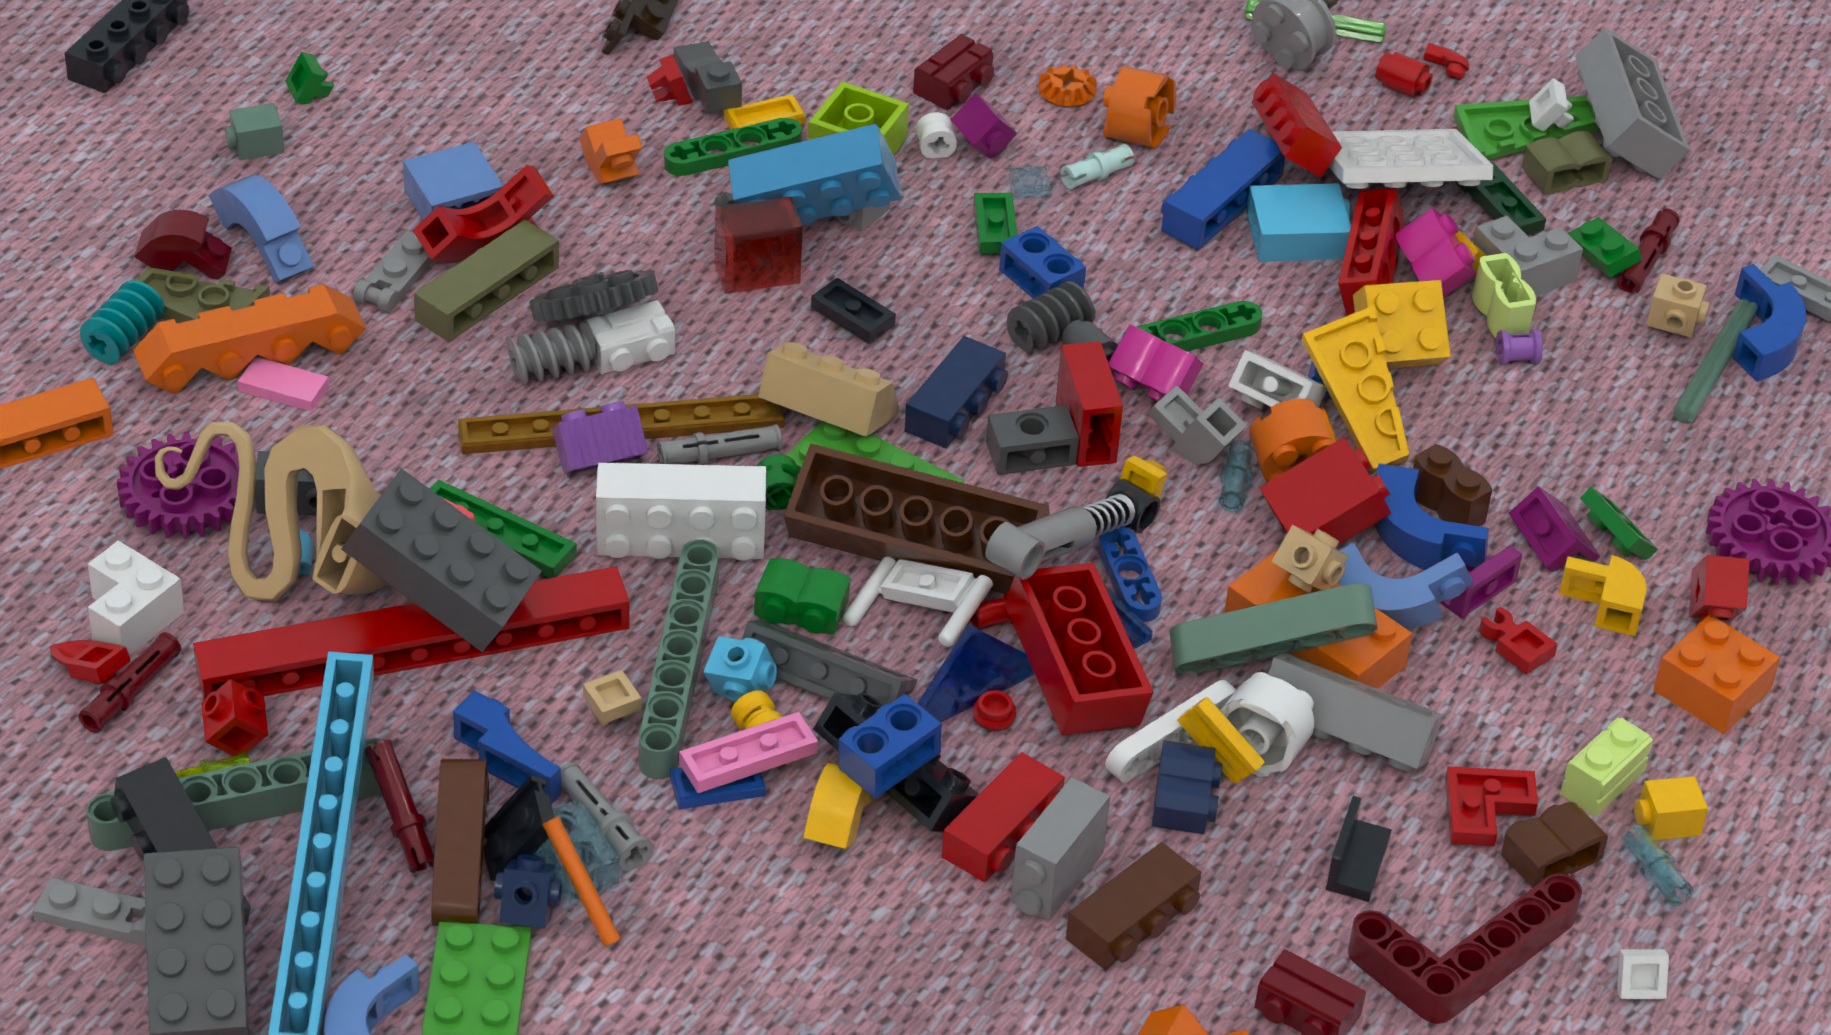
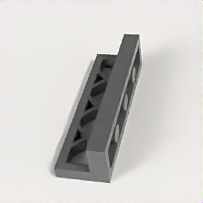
M766 620L748 621L742 638H753L766 645L777 667L776 678L829 699L832 698L834 693L848 695L865 693L878 700L883 706L884 704L892 703L905 692H912L918 680Z

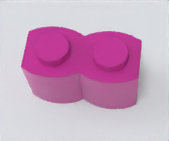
M1431 208L1395 235L1404 254L1411 262L1419 281L1441 280L1444 298L1476 275L1472 265L1476 259L1464 242L1459 243L1455 235L1459 232V228L1448 213L1442 215Z
M1129 324L1108 363L1110 369L1116 373L1114 376L1115 381L1132 390H1135L1137 384L1149 389L1146 396L1156 402L1161 400L1176 385L1187 395L1203 366V363L1194 355Z

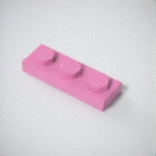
M796 712L679 751V764L696 792L701 793L818 753V740L800 712Z

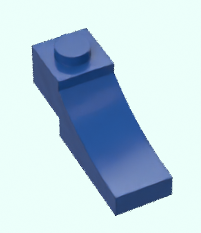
M474 690L453 711L454 739L477 750L479 759H487L489 774L518 789L532 775L546 781L543 793L549 795L551 805L561 796V767L537 753L515 732L510 725V708L504 706L500 701L490 699Z

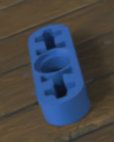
M1122 526L1119 529H1114L1111 532L1100 535L1098 553L1123 612L1128 618L1137 622H1149L1156 619L1160 614L1162 595L1135 533L1129 528ZM1113 542H1117L1120 547H1124L1123 555L1119 556V549ZM1124 570H1132L1140 576L1135 579H1127L1119 573ZM1141 591L1140 597L1143 603L1148 605H1142L1140 601L1136 600L1137 592Z

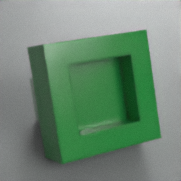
M305 52L300 53L285 80L296 103L303 105L310 104L314 97H328L334 87L333 83L325 81L328 73L321 69L315 56Z

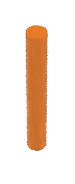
M557 816L543 823L542 825L604 947L617 942L621 938L560 817Z

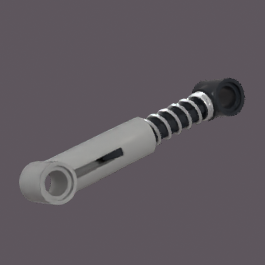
M1120 479L1111 488L1106 499L1089 504L1086 507H1069L1019 527L1009 522H1004L990 537L985 555L992 563L1024 580L1031 577L1040 564L1083 548L1090 544L1095 537L1104 535L1114 529L1124 526L1137 533H1142L1155 520L1160 508V499L1127 479Z

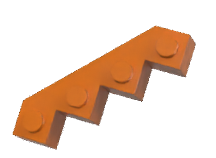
M325 284L308 287V293L287 298L286 294L282 293L253 300L254 306L232 311L230 306L198 313V319L176 324L175 319L158 322L133 349V352L145 380L174 394L180 392L201 368L226 380L235 379L257 354L268 360L290 366L312 341L337 354L344 353L365 331L366 326L352 298Z

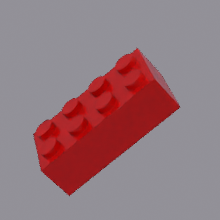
M1095 563L1040 568L1031 577L1024 580L1014 576L1005 607L1061 735L1141 725L1154 692Z

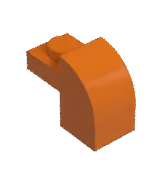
M622 118L585 127L579 137V141L586 162L599 184L639 175L635 159L642 150V145L638 134L627 136Z

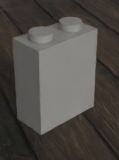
M1071 777L1017 843L1011 902L1016 904L1023 913L1031 916L1037 915L1050 921L1102 856L1110 795Z

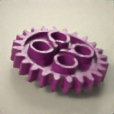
M184 432L182 440H176L172 434H167V442L163 444L156 439H151L152 448L150 450L141 446L137 447L138 457H126L127 466L120 467V478L117 479L120 507L125 508L126 518L135 517L136 527L138 528L149 524V532L152 535L161 528L165 529L166 538H170L175 531H181L183 539H187L190 531L196 530L201 537H204L206 533L205 528L212 527L218 532L221 531L222 520L228 523L232 521L237 494L239 460L235 443L223 446L222 437H216L194 480L179 490L166 489L158 480L155 473V456L160 449L165 447H177L183 451L181 454L169 451L163 459L165 472L170 478L176 479L184 473L197 439H191L189 432Z
M1752 479L1750 488L1741 482H1737L1735 491L1726 487L1723 497L1716 496L1713 506L1710 507L1706 534L1710 535L1708 544L1709 546L1718 547L1716 556L1750 559L1749 573L1751 571L1757 573L1758 582H1762L1765 576H1771L1775 585H1779L1781 577H1786L1792 585L1796 584L1798 576L1810 582L1813 573L1823 576L1825 568H1831V517L1829 516L1831 507H1818L1819 496L1809 499L1804 497L1805 488H1801L1796 492L1790 491L1791 486L1789 482H1786L1782 488L1776 487L1773 479L1768 480L1767 486H1761L1756 479Z

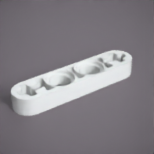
M1226 680L1215 682L1121 741L1108 755L1105 763L1106 769L1123 784L1129 782L1160 762L1158 758L1161 757L1163 740L1186 744L1192 742L1189 739L1191 736L1177 721L1187 709L1208 697L1221 711L1237 689Z

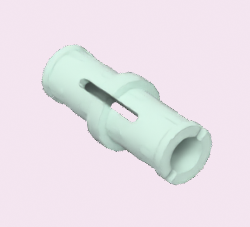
M1121 144L1103 153H1097V151L1089 153L1086 159L1063 166L1060 174L1070 173V175L1061 177V180L1068 189H1074L1095 179L1099 182L1108 178L1109 174L1126 167H1131L1134 164V159H1124L1133 156V152L1128 145Z

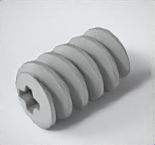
M587 321L580 322L578 330L573 324L565 325L563 334L557 327L549 329L547 336L541 330L534 332L532 340L526 333L518 336L517 344L511 337L507 338L508 353L513 371L523 385L528 384L530 372L534 373L538 382L543 381L544 369H548L554 379L559 378L560 366L565 367L569 376L574 375L575 363L579 362L584 372H588L590 360L596 358L595 338Z

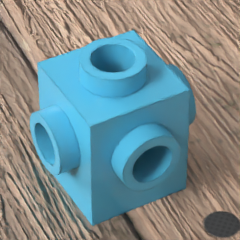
M718 636L703 673L714 693L723 695L725 698L736 702L746 693L757 690L766 692L768 688H771L776 679L777 667L766 645L753 638L739 640Z

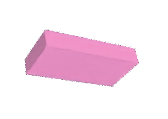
M255 356L237 383L238 391L313 411L329 387V377Z

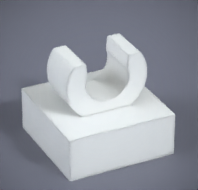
M1554 78L1529 101L1532 126L1543 132L1552 123L1560 128H1565L1574 120V116L1567 113L1572 104L1566 99L1565 86Z
M1665 949L1619 950L1617 991L1621 999H1666L1669 955Z

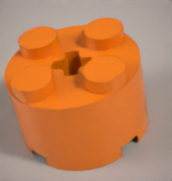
M1122 66L1114 86L1107 85L1103 94V106L1108 107L1107 119L1103 129L1104 137L1145 147L1158 148L1171 127L1164 125L1167 113L1174 114L1176 83L1174 79L1169 78L1170 76Z
M1292 399L1277 403L1270 407L1272 414L1262 421L1259 415L1253 421L1249 430V437L1262 475L1267 482L1337 441L1326 410L1323 407L1321 409L1316 407L1314 401L1309 399Z

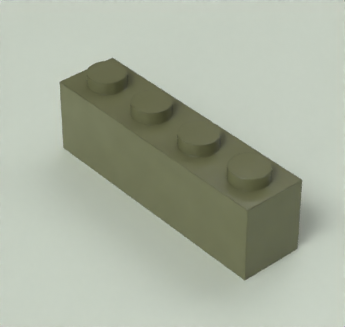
M526 219L416 291L414 293L415 321L447 342L452 341L558 269L559 240Z

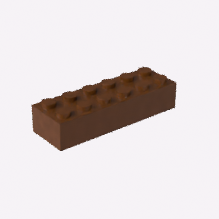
M810 443L784 514V519L789 537L882 561L884 557H891L896 562L899 559L970 572L973 573L974 578L985 575L993 582L990 590L1004 594L1009 592L1015 575L986 558L985 551L990 537L1004 522H1009L1019 527L1050 515L1049 505Z

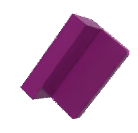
M1539 486L1509 512V515L1544 566L1552 572L1558 571L1564 566L1568 556L1574 557L1578 552L1593 562L1601 557L1566 506Z
M1509 545L1492 558L1487 556L1486 562L1478 567L1466 566L1474 584L1467 587L1459 596L1453 599H1445L1439 603L1462 619L1517 581L1523 554Z

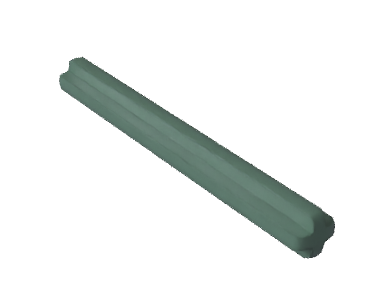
M1747 299L1738 301L1675 405L1674 419L1686 424L1694 421L1734 354L1740 331L1748 329L1756 317L1758 306L1755 302H1749Z

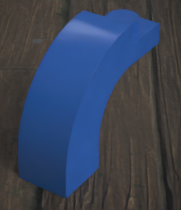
M1751 264L1741 268L1735 295L1740 300L1747 299L1749 302L1757 304L1756 316L1762 321V324L1740 331L1733 359L1758 382L1778 374L1795 358L1806 322V309L1799 292L1790 282L1777 286L1755 264Z
M1379 463L1376 474L1380 476L1390 493V496L1386 497L1385 501L1392 514L1375 523V526L1382 540L1395 554L1408 563L1424 570L1457 552L1466 566L1478 567L1486 562L1489 528L1443 521L1428 515L1417 504L1419 470Z

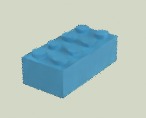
M877 124L728 160L733 201L753 233L772 234L780 228L797 224L809 225L817 219L830 216H846L854 210L867 207H883L892 201L901 199L896 159Z

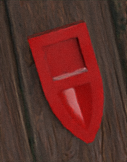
M74 640L50 646L53 658L67 666L71 678L90 681L94 684L105 683L108 679H113L117 671L131 662L126 646L95 640Z

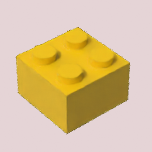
M1441 280L1365 285L1353 294L1355 313L1375 305L1378 316L1377 324L1380 336H1382L1384 342L1385 359L1388 369L1439 365L1451 357Z

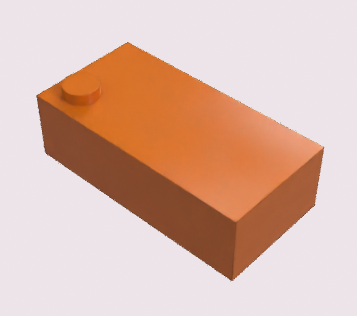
M1277 549L1228 586L1224 613L1309 594V592L1289 582L1288 578L1291 573L1271 562L1278 551ZM1337 582L1335 585L1331 586V588L1339 587L1342 585ZM1313 587L1312 590L1310 591V593L1317 592V591H1322V590H1320V589H1318V588H1316V587ZM1374 607L1378 628L1374 633L1289 654L1378 689L1406 667L1413 633Z

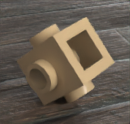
M1661 273L1653 295L1646 326L1692 338L1696 323L1704 325L1710 302L1703 301L1707 285Z
M1292 525L1271 562L1291 573L1288 578L1289 582L1310 593L1313 587L1326 590L1335 585L1344 573V564L1349 556L1336 549L1339 540L1317 529L1313 535Z

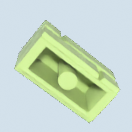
M1617 717L1607 726L1606 730H1603L1567 763L1564 775L1566 779L1562 783L1560 795L1571 802H1575L1579 807L1596 817L1645 771L1649 758L1647 755L1650 753L1653 739L1649 734L1627 720Z

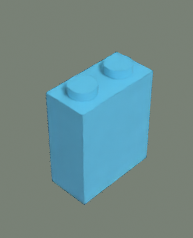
M1339 183L1250 186L1246 214L1258 262L1344 259L1352 223L1349 221L1350 203L1348 198L1343 199Z

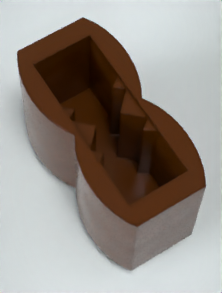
M1438 444L1415 455L1413 469L1419 470L1417 501L1420 504L1437 511L1439 518L1443 521L1481 526L1486 523L1492 488L1482 475L1464 467L1462 461L1455 453Z
M1568 802L1559 806H1550L1542 813L1540 818H1532L1526 821L1520 820L1512 824L1505 833L1501 856L1533 888L1550 875L1575 873L1601 860L1606 848L1608 835L1575 802Z

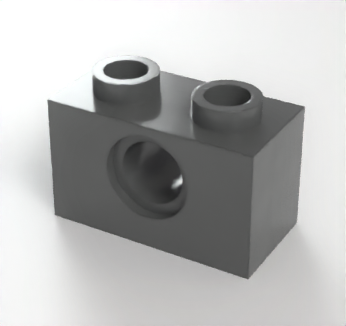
M1067 405L988 415L986 444L998 475L1076 465L1079 436Z

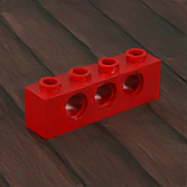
M1397 188L1359 191L1338 282L1346 316L1355 313L1353 294L1363 286L1393 283L1400 252V245L1395 234L1405 228V220Z

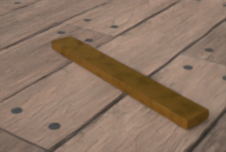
M759 394L625 405V407L637 405L645 439L689 436L698 432L703 434L725 433L768 427L775 424L779 428H785L782 406L759 398ZM600 407L460 418L458 419L461 453L474 454L556 447L552 427L562 422L561 415L585 410L586 416L601 413Z

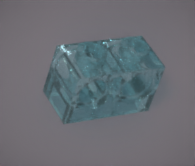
M580 799L553 808L554 817H560L598 894L600 895L618 888L619 858ZM548 838L533 855L544 857L546 864L557 865L555 878L562 879L563 881L562 894L570 906L580 903L581 900L554 846Z

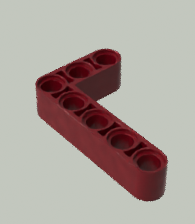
M1550 875L1440 958L1387 915L1374 910L1363 911L1354 918L1348 955L1354 964L1422 1019L1436 1024L1445 1023L1569 930L1576 920L1582 888L1579 882L1569 875Z

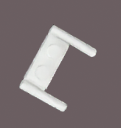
M884 557L844 613L843 622L847 626H856L880 593L883 594L884 599L953 612V615L938 636L941 645L950 647L959 637L992 588L993 582L985 575L974 578L973 573L903 559H899L896 562L891 557Z

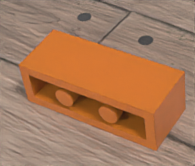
M94 378L1 404L0 469L113 436L110 407Z

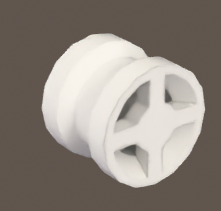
M936 112L924 115L919 119L916 124V134L919 139L920 150L926 158L949 157L954 153L957 147V140L953 132L952 122L947 115Z

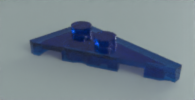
M968 624L917 704L941 723L973 707L983 693L992 690L1004 692L1035 675L1026 653Z

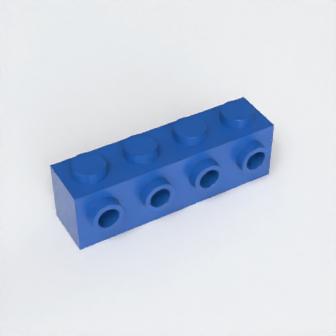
M1251 129L1247 130L1238 139H1233L1217 157H1212L1196 175H1191L1179 190L1165 198L1161 207V213L1163 214L1161 231L1198 250L1247 208L1250 186L1273 185L1283 176L1285 157L1277 143Z

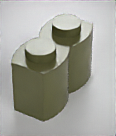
M1577 131L1567 134L1560 139L1544 138L1527 145L1522 168L1543 193L1551 195L1571 190L1575 186L1584 187L1606 181L1609 177L1613 158L1590 132Z

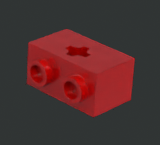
M1714 555L1704 557L1692 569L1689 617L1700 618L1701 622L1710 615V617H1715L1726 624V621L1734 620L1747 609L1750 559Z

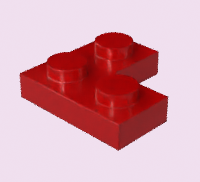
M1447 767L1445 783L1451 844L1495 846L1497 839L1495 813L1536 815L1538 797L1535 771Z

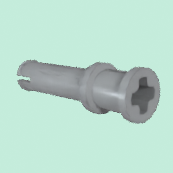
M572 762L562 766V789L594 825L598 842L603 847L610 848L616 855L618 866L622 870L629 872L646 864L654 851V845L649 838L638 834L634 829V821L627 813L616 811L577 763Z

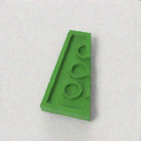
M1586 96L1566 97L1572 104L1567 113L1574 116V120L1565 128H1560L1552 123L1544 132L1532 126L1530 100L1455 105L1453 118L1459 132L1487 160L1525 151L1527 145L1540 139H1560L1567 134L1577 131H1587L1590 133L1601 131L1595 123L1596 115Z

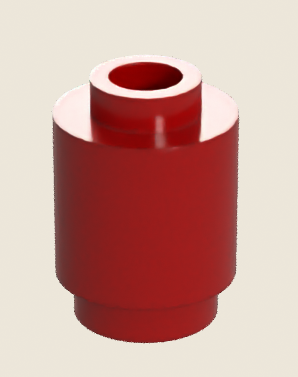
M1386 52L1377 66L1375 78L1382 81L1383 86L1415 98L1419 93L1425 94L1428 91L1433 75L1429 73V65L1398 52L1394 54Z

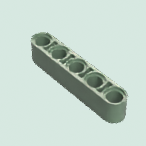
M1354 583L1183 622L1171 627L1169 633L1175 672L1182 675L1191 671L1195 673L1210 672L1276 657L1282 653L1289 654L1370 635L1378 628L1371 586L1363 583Z

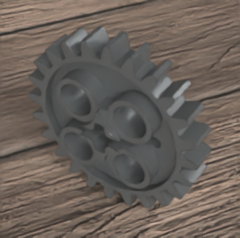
M624 270L608 275L600 272L572 281V284L550 289L548 292L543 293V295L531 299L529 304L533 320H537V322L543 320L546 322L553 319L556 322L565 321L580 316L588 319L616 310L615 307L629 305L646 298L648 295H653L654 292L658 291L655 273L650 270H639L636 272Z

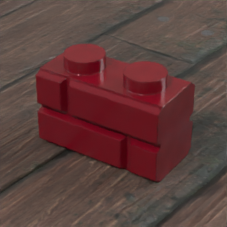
M960 34L914 69L913 93L946 111L958 102H966L972 91L980 85H988L994 75V53L992 49L979 42L975 44L973 39Z
M1284 949L1274 961L1273 966H1270L1260 979L1254 1008L1259 1010L1270 1022L1276 1024L1284 1023L1301 1032L1302 1035H1347L1362 1014L1366 991Z

